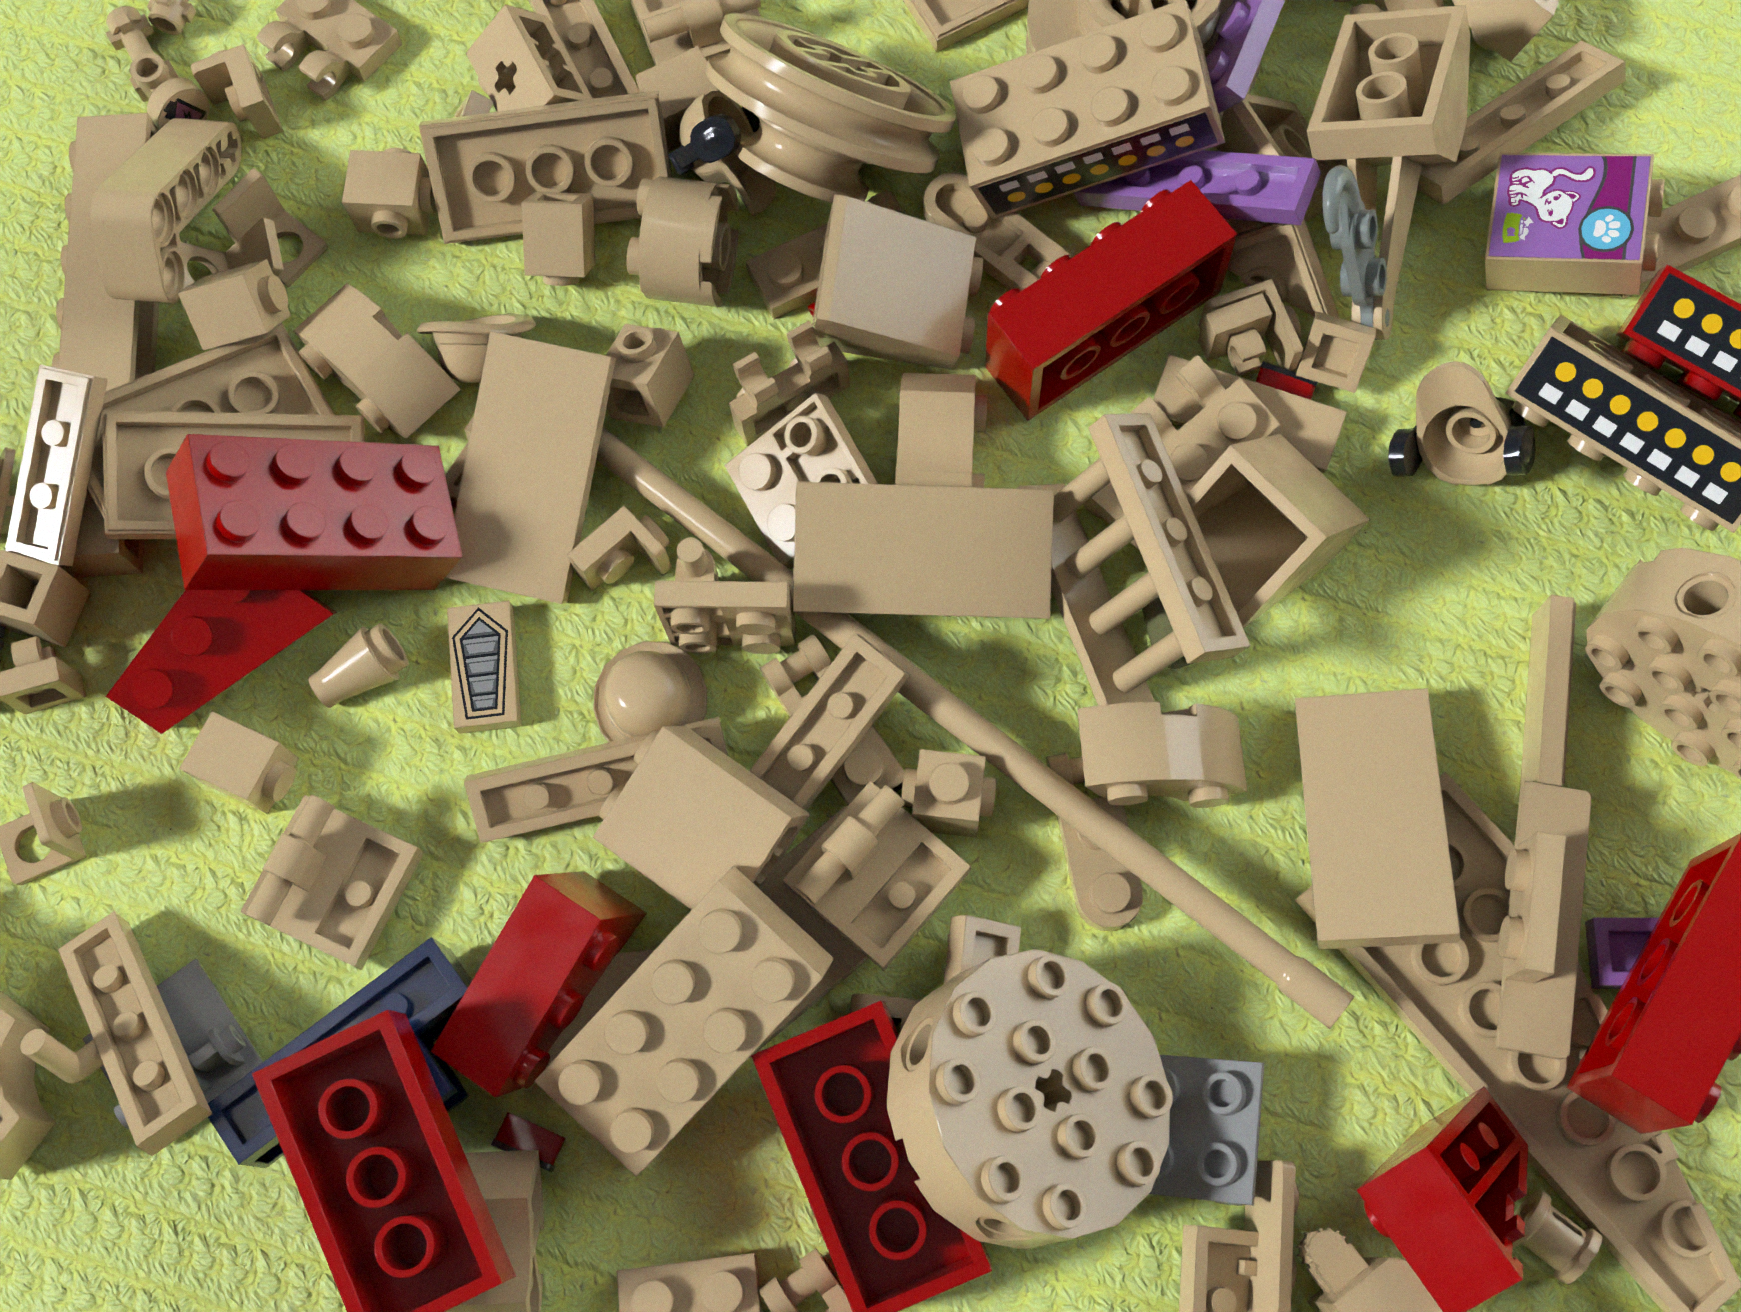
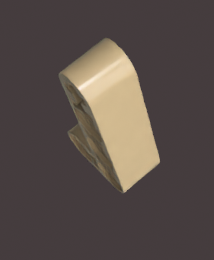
M173 118L97 187L91 200L90 220L102 281L109 297L175 304L179 301L178 293L185 286V265L179 233L239 169L242 145L236 124L226 121Z

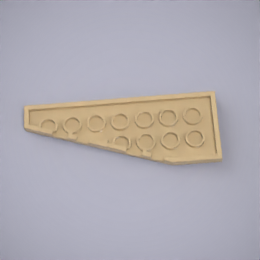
M1444 772L1439 778L1460 930L1459 942L1338 948V950L1469 1095L1483 1086L1486 1087L1528 1144V1161L1588 1228H1593L1602 1235V1244L1663 1312H1716L1741 1288V1282L1702 1202L1696 1203L1675 1160L1679 1158V1155L1668 1133L1656 1131L1640 1134L1566 1088L1608 1012L1600 994L1594 995L1579 962L1577 963L1569 1056L1565 1059L1557 1060L1495 1048L1504 958L1499 955L1498 942L1502 922L1508 916L1510 890L1506 889L1505 870L1509 854L1515 845L1454 780ZM1311 886L1295 902L1316 924Z

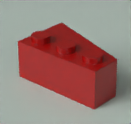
M185 590L105 697L163 734L337 612L306 590Z
M585 871L534 875L430 1052L495 1098L522 1088H530L549 1063L550 1054L548 1051L562 1031L575 1019L583 1006L585 998L616 954L621 951L647 912Z
M1483 1086L1420 1126L1357 1189V1192L1364 1200L1365 1212L1374 1228L1383 1236L1391 1238L1443 1312H1467L1523 1280V1264L1516 1256L1512 1258V1245L1525 1236V1222L1518 1214L1514 1216V1205L1516 1201L1526 1196L1528 1144L1486 1087Z

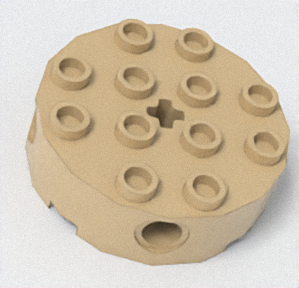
M1683 547L1662 550L1654 561L1643 562L1640 560L1624 577L1587 628L1586 653L1603 679L1599 684V688L1608 699L1618 705L1630 708L1642 721L1672 741V749L1682 759L1697 766H1706L1711 762L1734 773L1741 780V561L1731 556Z
M1033 949L990 958L955 975L943 986L933 990L912 1008L891 1051L887 1111L895 1141L903 1139L908 1161L920 1177V1179L914 1182L935 1212L977 1241L1027 1250L1074 1239L1116 1226L1151 1192L1169 1146L1170 1108L1173 1096L1154 1036L1118 985L1109 982L1083 961Z

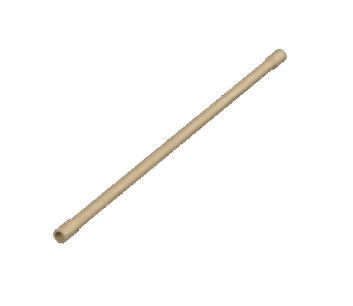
M602 428L596 458L598 462L754 582H787L793 604V571L606 428ZM794 611V613L841 649H843L854 633L862 635L911 674L898 693L977 754L986 756V761L1275 982L1284 995L1330 1029L1353 1000L1354 995L1308 960L1294 955L848 613Z

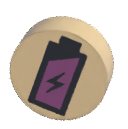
M176 77L163 82L154 90L148 101L147 113L160 130L173 118L206 120L210 105L206 94L191 80Z

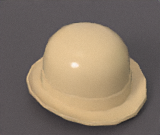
M509 313L459 322L431 321L421 323L417 332L433 335L442 369L452 379L463 383H480L490 331L521 338L522 332L533 329L536 326V322L529 315Z
M643 641L621 650L603 667L595 684L593 710L601 734L608 742L617 741L638 735L650 734L654 730L660 731L662 726H681L704 720L707 714V687L700 667L686 651L668 642Z

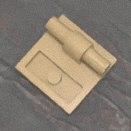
M630 0L655 65L695 46H699L707 61L714 54L730 53L731 45L720 33L724 16L730 13H742L761 17L758 10L761 7L760 0Z
M814 393L724 465L775 558L788 568L794 567L795 494L797 481L878 484L828 396Z
M692 537L680 541L677 546L678 559L676 562L675 581H655L654 607L672 645H679V649L690 653H711L717 650V645L742 646L744 651L754 654H772L779 652L780 646L796 645V619L794 611H792V601L787 582L718 581L719 575L713 556L703 548L701 542Z
M870 781L782 881L787 888L882 971H885L971 872V866L902 808L905 802L896 792L886 785L879 789Z
M304 795L287 828L281 834L262 868L263 871L240 912L362 970L424 852L410 843L334 809V805L317 796L310 795L308 797Z

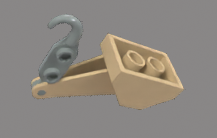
M1466 5L1345 15L1307 128L1312 158H1315L1316 162L1334 167L1327 173L1324 181L1322 206L1327 232L1330 233L1331 246L1334 250H1342L1344 259L1340 271L1341 292L1344 297L1352 296L1351 322L1376 328L1375 340H1387L1391 334L1395 294L1422 164L1434 165L1456 162L1467 124L1470 29ZM1392 165L1379 258H1375V244L1378 231L1376 215L1377 167Z

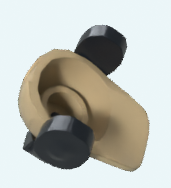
M718 89L697 97L681 118L679 130L681 147L668 155L678 174L683 175L693 170L706 182L730 183L734 186L736 193L752 216H756L764 211L775 197L776 182L751 168L734 153L740 145L741 133L756 132L759 129V118L748 109L741 108L738 103Z
M1453 361L1443 363L1426 374L1418 386L1416 393V426L1413 429H1398L1390 441L1388 460L1391 473L1396 477L1413 476L1423 460L1427 469L1438 479L1457 486L1459 484L1480 485L1486 483L1488 486L1502 480L1506 474L1510 476L1528 475L1535 460L1534 432L1531 426H1526L1524 417L1513 410L1512 406L1515 401L1495 397L1490 385L1478 370L1464 362Z

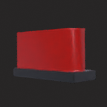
M1264 361L1255 381L1309 400L1312 399L1318 383L1296 376V372Z
M507 1112L491 1145L503 1151L538 1150L540 1168L553 1172L555 1168L554 1163L566 1138Z

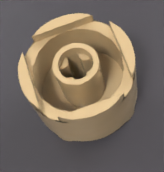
M661 176L655 180L643 178L637 193V211L642 216L640 236L632 237L629 241L627 249L628 273L639 275L640 290L648 299L721 307L723 302L718 293L728 294L730 290L738 249L739 230L730 229L727 211L739 212L738 197L734 186Z

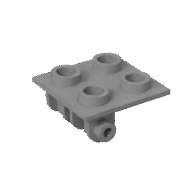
M194 959L157 985L207 1103L263 1063L261 1057L197 959ZM91 1033L83 1038L85 1044L93 1040ZM103 1065V1066L101 1067V1070L103 1071L104 1075L106 1076V1078L108 1079L109 1083L111 1084L110 1079H109V1077H108V1074H107V1072H106V1069H105V1067H104V1065ZM120 1104L114 1107V1113L120 1123L129 1129Z
M1160 1055L1164 1072L1172 1091L1173 1101L1170 1108L1169 1146L1162 1161L1159 1175L1149 1194L1208 1200L1234 1206H1254L1264 1063Z

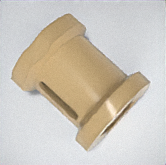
M1539 1189L1529 1195L1514 1213V1216L1518 1214L1525 1222V1236L1514 1242L1512 1246L1524 1245L1554 1268V1277L1563 1284L1569 1285L1585 1272L1598 1253L1602 1243V1235L1593 1228H1586L1584 1230L1552 1207V1198Z

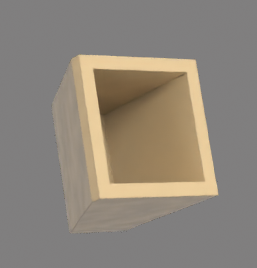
M835 194L826 228L812 323L815 337L821 348L835 341L844 353L951 370L958 360L960 353L969 354L973 340L975 317L965 316L968 293L978 294L982 277L983 258L973 257L976 237L852 197Z
M1281 434L1230 445L1186 495L1243 629L1327 566L1370 521V518Z

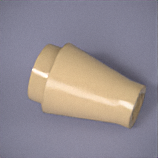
M379 623L370 630L366 627H361L320 670L308 677V681L317 698L326 707L331 708L340 701L398 680L399 671L407 667L409 662L396 637L386 626Z

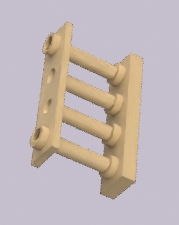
M1104 414L1088 428L1100 455L1098 460L1067 485L1065 483L1019 486L1016 489L1054 490L1051 590L1097 704L1155 702L1146 681L1181 657H1185L1187 664L1233 658L1251 645L1151 414ZM1111 482L1124 515L1088 541L1076 510ZM1135 539L1148 573L1112 598L1099 565ZM1159 597L1173 631L1136 656L1123 622Z

